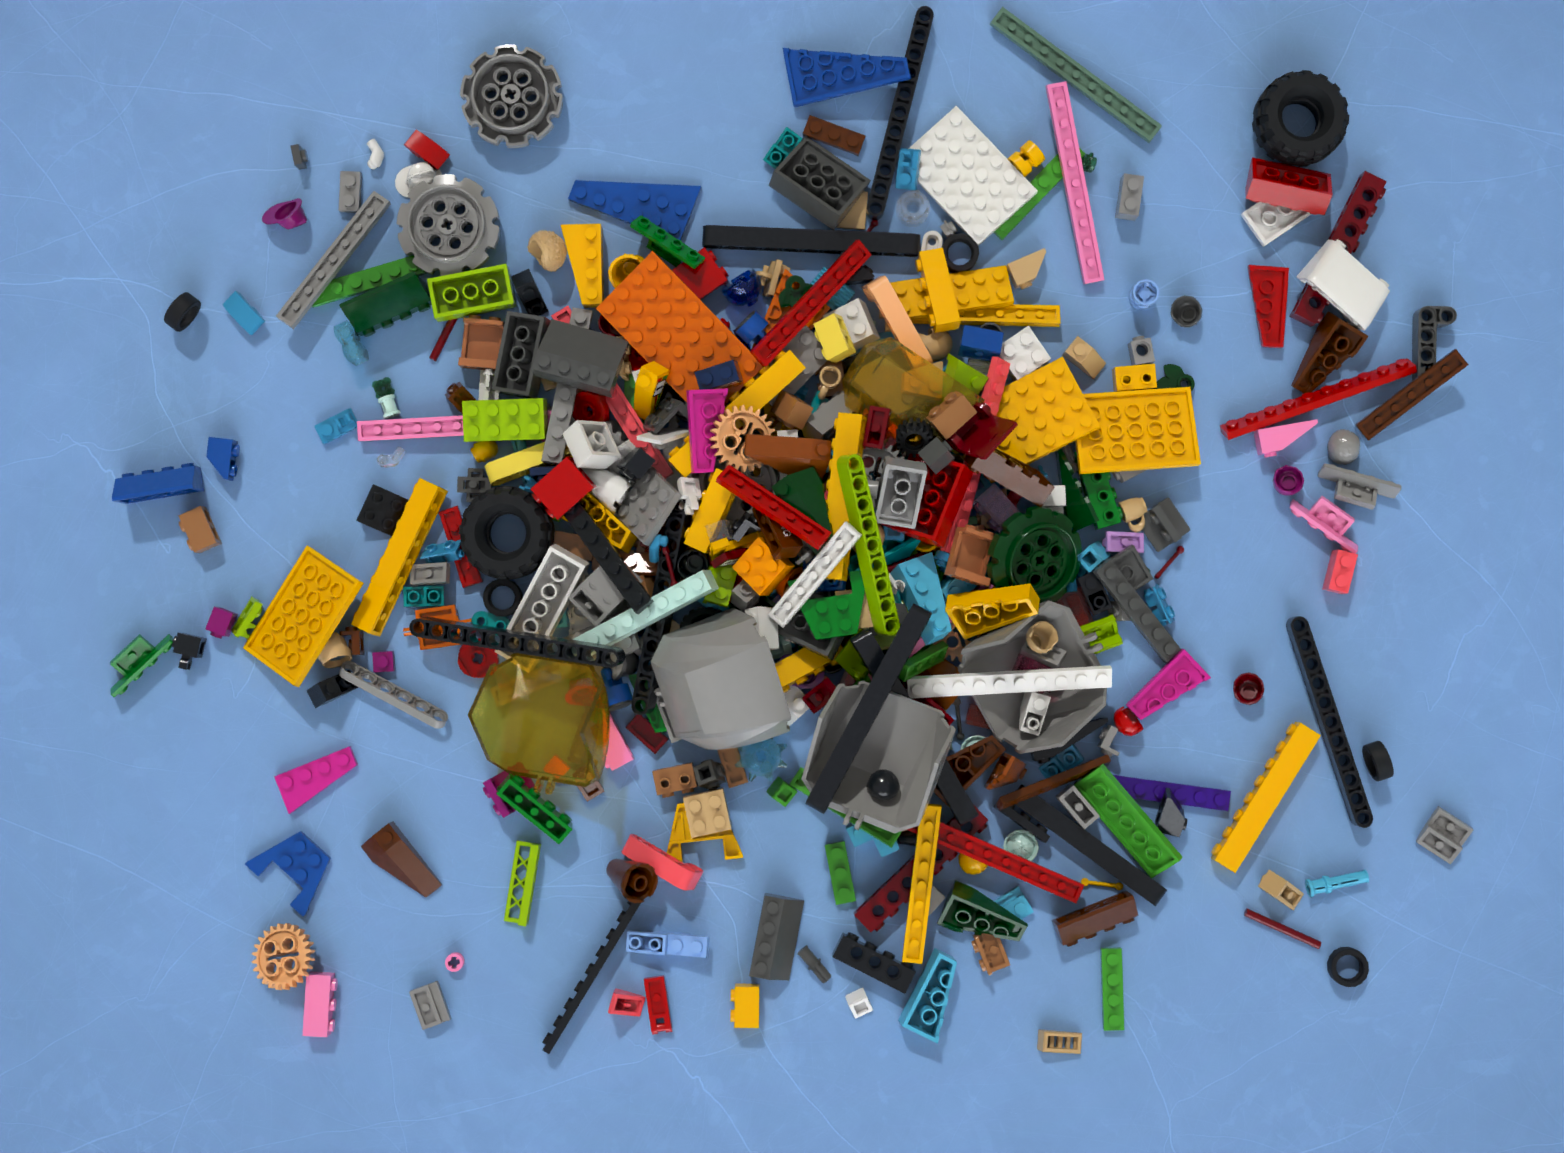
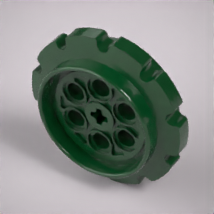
M1040 506L1027 508L1025 514L1016 512L1002 524L1003 531L1000 534L996 533L988 550V555L992 556V561L987 564L988 578H991L990 584L998 588L1031 584L1040 598L1039 603L1045 601L1056 602L1067 592L1066 586L1069 582L1073 583L1076 579L1081 564L1077 560L1078 554L1082 552L1079 533L1071 530L1073 527L1072 521L1058 511H1052L1047 507Z

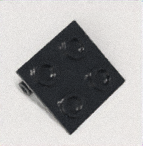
M373 484L356 521L392 536L396 529V524L401 518L405 505L409 500Z

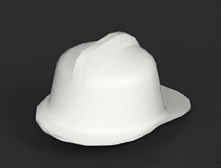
M427 162L416 163L400 170L395 179V187L402 196L408 197L410 190L422 181L431 184L433 177L442 175L440 169L436 171Z

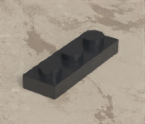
M996 804L994 805L995 809L1026 831L1032 833L1041 842L1046 843L1050 838L1046 833L1048 830L1040 824L1035 826L1030 822L1031 818L1022 811L1019 814L1013 810L1014 805L999 810Z

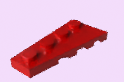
M1248 265L1261 347L1283 348L1289 268Z

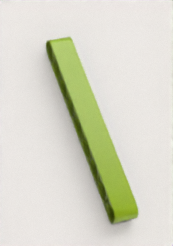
M857 454L842 455L837 460V470L849 522L862 534L855 543V549L873 628L879 635L892 636L897 634L900 622L864 463Z

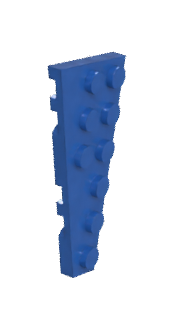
M783 48L794 107L911 79L908 60L905 57H880L867 54L855 55L843 52H818L805 49L793 50Z
M575 180L568 200L629 224L641 215L676 239L681 240L702 187Z

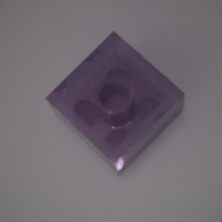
M995 483L973 502L975 512L979 516H985L988 520L986 524L993 531H1003L1002 524L1010 516L1020 512Z

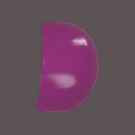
M1285 465L1275 471L1272 481L1274 488L1279 494L1290 496L1298 493L1303 488L1304 477L1302 472L1296 467Z

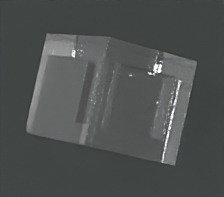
M728 519L705 526L710 543L726 537L728 541L733 540Z

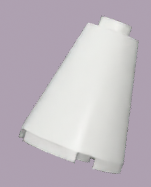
M582 468L597 486L590 493L616 516V511H619L620 506L624 503L631 487L633 488L636 481L626 479L622 475L604 469Z

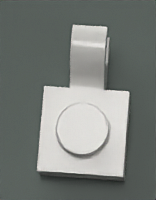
M680 477L677 480L678 491L682 495L680 499H685V514L693 515L694 510L699 509L697 500L702 497L699 478Z

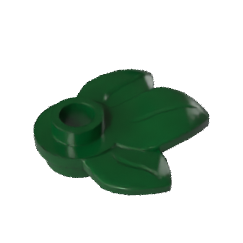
M790 276L785 282V289L779 294L780 307L785 308L789 305L793 307L813 285L805 283L800 276ZM794 282H798V289L794 290L792 288Z
M1173 364L1163 366L1165 377L1157 381L1156 389L1182 387V381L1187 382V387H1190L1191 391L1194 389V379L1190 375L1184 374L1181 367Z

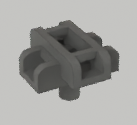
M468 468L467 477L458 476L457 492L467 493L466 502H472L477 496L475 494L480 495L492 488L489 479L485 478L484 469Z

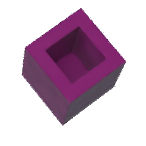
M214 606L205 629L211 631L210 635L220 639H222V636L229 637L238 614Z

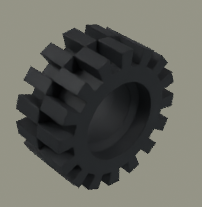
M909 418V422L904 420L903 425L900 423L898 429H896L897 449H900L902 454L906 452L907 457L912 454V458H916V454L933 440L931 425L927 424L925 420L920 422V418H916V421H913V418ZM918 434L922 436V439L910 441L907 439V436Z

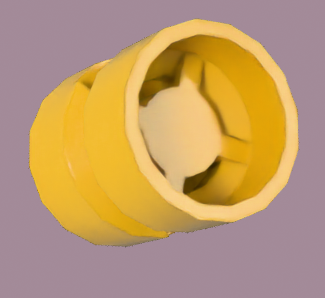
M1028 140L1020 147V152L1015 151L1007 159L1026 177L1032 172V167H1038L1045 161V156L1035 143Z

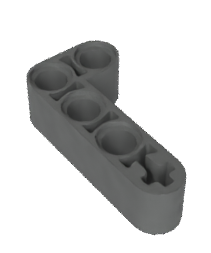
M1424 306L1413 314L1412 362L1416 365L1417 373L1412 374V381L1436 363L1437 327H1446L1456 320L1457 313L1452 307ZM1422 312H1425L1428 315L1427 321H1424L1422 319ZM1442 312L1447 314V322L1442 319ZM1422 332H1425L1427 334V341H1424L1421 338ZM1421 352L1427 354V361L1422 360Z

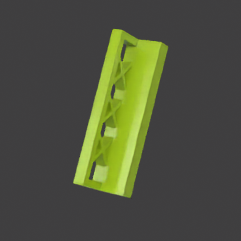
M519 840L516 842L504 921L518 923L519 926L525 927L529 923L541 844ZM520 846L530 847L529 857L525 860L520 855ZM524 864L527 872L526 877L521 880L516 871L518 867ZM520 884L524 889L523 896L517 900L513 890ZM517 904L520 908L519 918L509 917L510 908Z

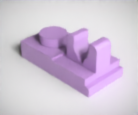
M1105 532L1102 545L1106 547V552L1119 553L1132 544L1138 553H1144V533Z

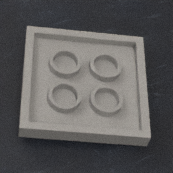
M651 466L644 476L637 480L624 503L620 506L616 516L644 545L650 547L682 495Z

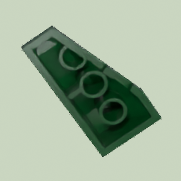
M811 467L787 475L774 484L772 489L777 497L831 532L830 537L819 550L809 545L817 556L833 537L832 524L829 522L827 512L829 508L828 503L825 501L824 484L815 467Z
M956 880L947 895L937 924L955 932L971 931L975 932V935H982V933L991 934L995 938L1020 941L1028 927L1026 922L975 888Z

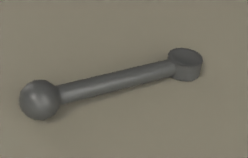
M956 698L953 705L956 709L957 739L963 740L964 734L962 733L959 708L961 700Z

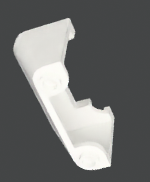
M1328 239L1297 275V278L1304 284L1307 281L1314 291H1318L1343 314L1345 319H1348L1347 323L1359 330L1365 331L1390 292L1388 289L1389 284L1381 278L1377 279L1345 250L1346 245L1338 239L1336 241Z

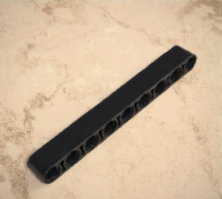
M1021 784L1018 789H1021L1025 786ZM1038 795L1015 804L1154 906L1159 903L1166 893L1167 889Z

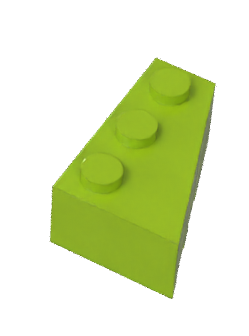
M948 353V363L942 377V398L939 401L935 400L933 408L945 401L944 398L949 393L955 391L962 393L972 405L989 377Z

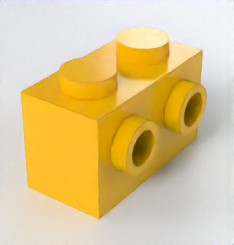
M1155 364L1120 366L1112 369L1114 392L1157 388Z
M735 983V989H731V1001L735 1002V1010H731L730 1022H734V1028H759V984Z

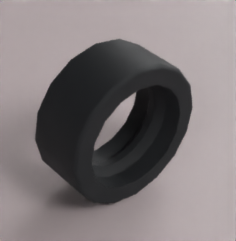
M962 233L954 234L948 237L942 245L950 272L969 271L978 260V245L969 235ZM956 242H963L971 249V258L964 265H956L948 257L949 247Z
M188 292L179 295L167 309L164 315V322L175 331L180 332L184 330L197 316L201 308V302Z
M507 579L492 581L486 586L483 593V602L486 609L490 613L502 617L513 615L523 598L520 587L515 582ZM499 586L509 587L515 595L513 605L505 610L496 608L491 601L493 590Z
M1375 741L1364 745L1362 748L1363 758L1372 778L1379 782L1393 777V764L1384 744L1381 741Z
M1340 947L1329 956L1327 971L1330 977L1338 984L1345 987H1356L1367 978L1369 963L1360 951L1351 947ZM1344 955H1352L1359 962V971L1351 979L1342 978L1336 970L1338 960Z

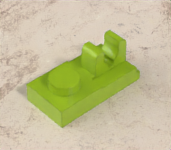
M252 596L231 629V632L236 637L243 636L249 639L250 634L247 633V628L255 629L257 626L253 623V620L261 614L263 604Z

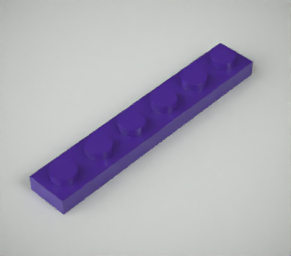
M1113 775L1130 796L1135 799L1161 802L1165 788H1170L1180 805L1223 811L1229 810L1231 791Z

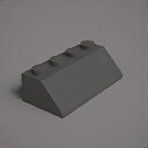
M769 893L764 894L749 976L767 980L789 981L804 900Z

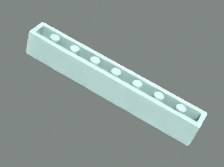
M701 570L651 597L654 602L639 615L630 608L572 640L612 646L716 591L719 587L711 570ZM572 646V653L577 656V649ZM593 649L591 650V656L597 654Z

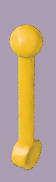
M1087 878L1081 879V883L1084 886L1089 884L1113 887L1117 890H1122L1123 884L1120 882L1113 884L1090 881Z

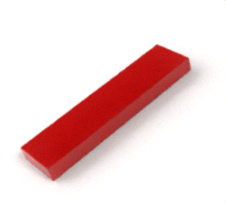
M459 506L439 511L447 540H461L459 525L462 522V515ZM466 555L461 560L454 561L463 588L483 582L480 571L472 566Z

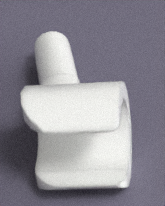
M889 573L893 594H896L898 589L903 593L905 583L902 580H895Z

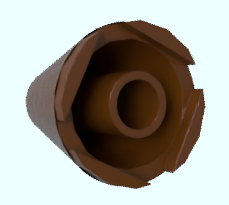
M613 859L607 865V875L622 895L630 902H644V899L648 896L651 897L657 888L658 876L655 874V869L647 863Z

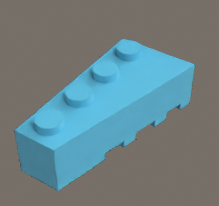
M930 552L898 564L890 574L895 580H902L905 583L903 593H901L900 589L898 591L908 611L913 603L932 612L921 634L925 645L942 640L952 629L948 614L945 611L946 605L933 553Z
M934 948L898 1019L903 1027L937 1044L940 1028L944 1020L945 1007L948 1003L949 990L952 986L957 961L952 956Z

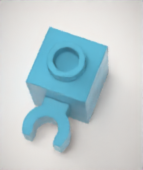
M1099 541L1089 545L1078 555L1077 560L1081 562L1080 567L1082 568V572L1078 575L1079 577L1095 570L1111 556Z

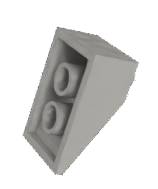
M885 456L875 512L877 523L915 529L927 475L926 463Z

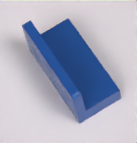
M964 325L958 356L991 362L992 357H1000L1004 333Z

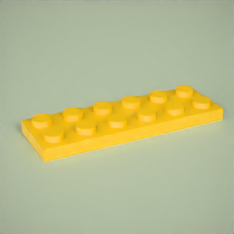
M1006 265L949 274L959 313L1014 304ZM920 278L890 282L910 320L928 318L930 314L929 308H926L924 304V296L926 294L925 290H921Z

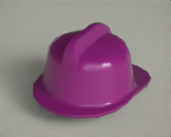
M297 198L270 207L263 214L262 222L265 224L278 223L288 230L305 224L307 218L301 207L302 200Z

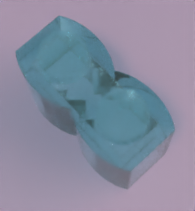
M346 320L334 326L335 337L342 344L343 354L346 359L355 366L368 361V351L360 342V335L352 324Z

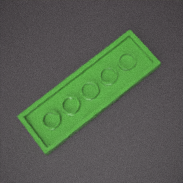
M1101 764L1074 783L1076 789L1100 815V819L1151 878L1182 859V855L1104 764Z

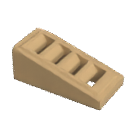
M1039 1029L1037 1049L1042 1052L1081 1054L1082 1033ZM1054 1036H1057L1056 1047H1054ZM1063 1037H1065L1064 1048H1062ZM1071 1037H1074L1073 1048H1070Z

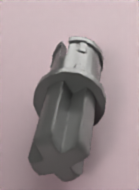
M807 945L797 953L808 965V970H812L822 983L827 982L831 978V974L820 962L821 959H818Z

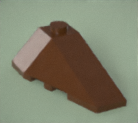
M1328 311L1313 335L1291 386L1303 393L1312 392L1326 380V376L1333 370H1338L1347 358H1352L1357 354L1368 338V335Z
M990 735L946 757L964 790H966L1006 749L993 735ZM936 786L934 789V793L945 805H947V803L945 802L944 798L942 797L941 793L939 792Z
M394 821L384 826L361 846L373 863L424 897H428L442 886V883Z

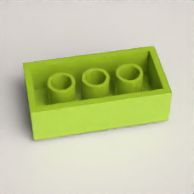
M507 264L427 279L433 314L437 322L517 307L510 269Z
M546 398L462 401L464 442L546 439L548 430Z

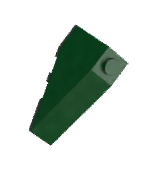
M1060 449L1055 453L1059 485H1065L1066 506L1063 507V513L1073 523L1071 530L1078 531L1099 521L1088 496H1082V485L1076 478L1073 479L1074 471L1063 450Z

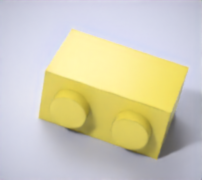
M833 313L813 324L816 330L814 331L815 337L821 342L823 347L821 351L826 360L838 363L856 353L842 316Z

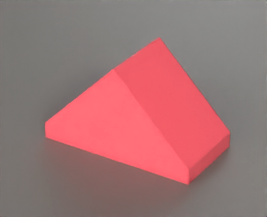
M615 988L608 1013L640 1017L646 997Z

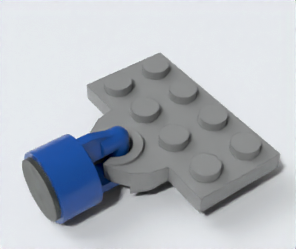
M752 311L735 328V333L746 344L753 341L757 345L767 334L763 329L769 323L758 311ZM806 325L782 349L784 352L791 350L806 367L782 389L793 395L827 361L821 351L823 349L821 342L817 340L815 334ZM773 359L769 363V366H771L776 360ZM758 373V374L754 377V379H756V378H757L758 376H760L761 374ZM779 393L768 402L772 407Z
M589 626L564 638L572 640L595 628V626ZM637 632L612 645L622 648L625 656L642 649ZM611 652L610 658L613 662H616L617 657ZM597 654L593 655L592 657L596 659ZM626 658L622 664L613 668L564 661L569 678H575L588 672L593 680L604 683L606 689L601 691L599 695L604 709L608 712L631 705L632 693L628 683H623L621 678L623 673L626 672Z

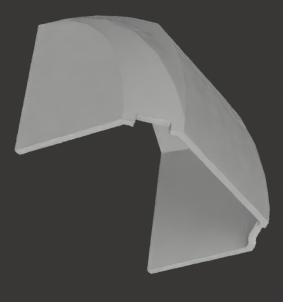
M1045 601L1039 603L1038 614L985 632L965 646L961 651L963 656L958 672L962 674L1053 669L1021 654V648L1026 642L1028 629L1039 621H1047L1054 626L1058 634V642L1054 646L1067 651L1066 657L1059 668L1101 666L1094 652L1103 649L1102 643H1097L1090 646L1088 642L1094 641L1098 637L1097 634L1094 632L1085 636L1070 608L1052 601ZM1107 688L1038 691L1051 697L1039 736L1019 730L1020 706L1025 692L972 695L996 740L999 742L1004 740L1015 747V752L1023 754L1064 746L1106 706Z
M733 607L663 635L651 660L659 685L654 690L656 696L662 695L663 698L658 701V705L660 707L666 706L676 737L707 750H723L754 744L790 731L787 721L791 720V714L768 641L765 636L760 637L754 626L757 625L754 617Z
M859 681L858 685L845 686L844 683L838 684L818 717L802 775V781L810 793L870 683ZM894 692L889 693L828 806L831 809L846 814L843 825L847 826L849 824L851 816L858 819L854 825L856 830L860 829L863 821L892 833L920 825L956 731L954 726H949L944 719L945 714L941 710ZM886 769L892 771L899 780L900 789L897 795L890 800H880L875 796H871L870 789L866 787L871 774L877 770Z

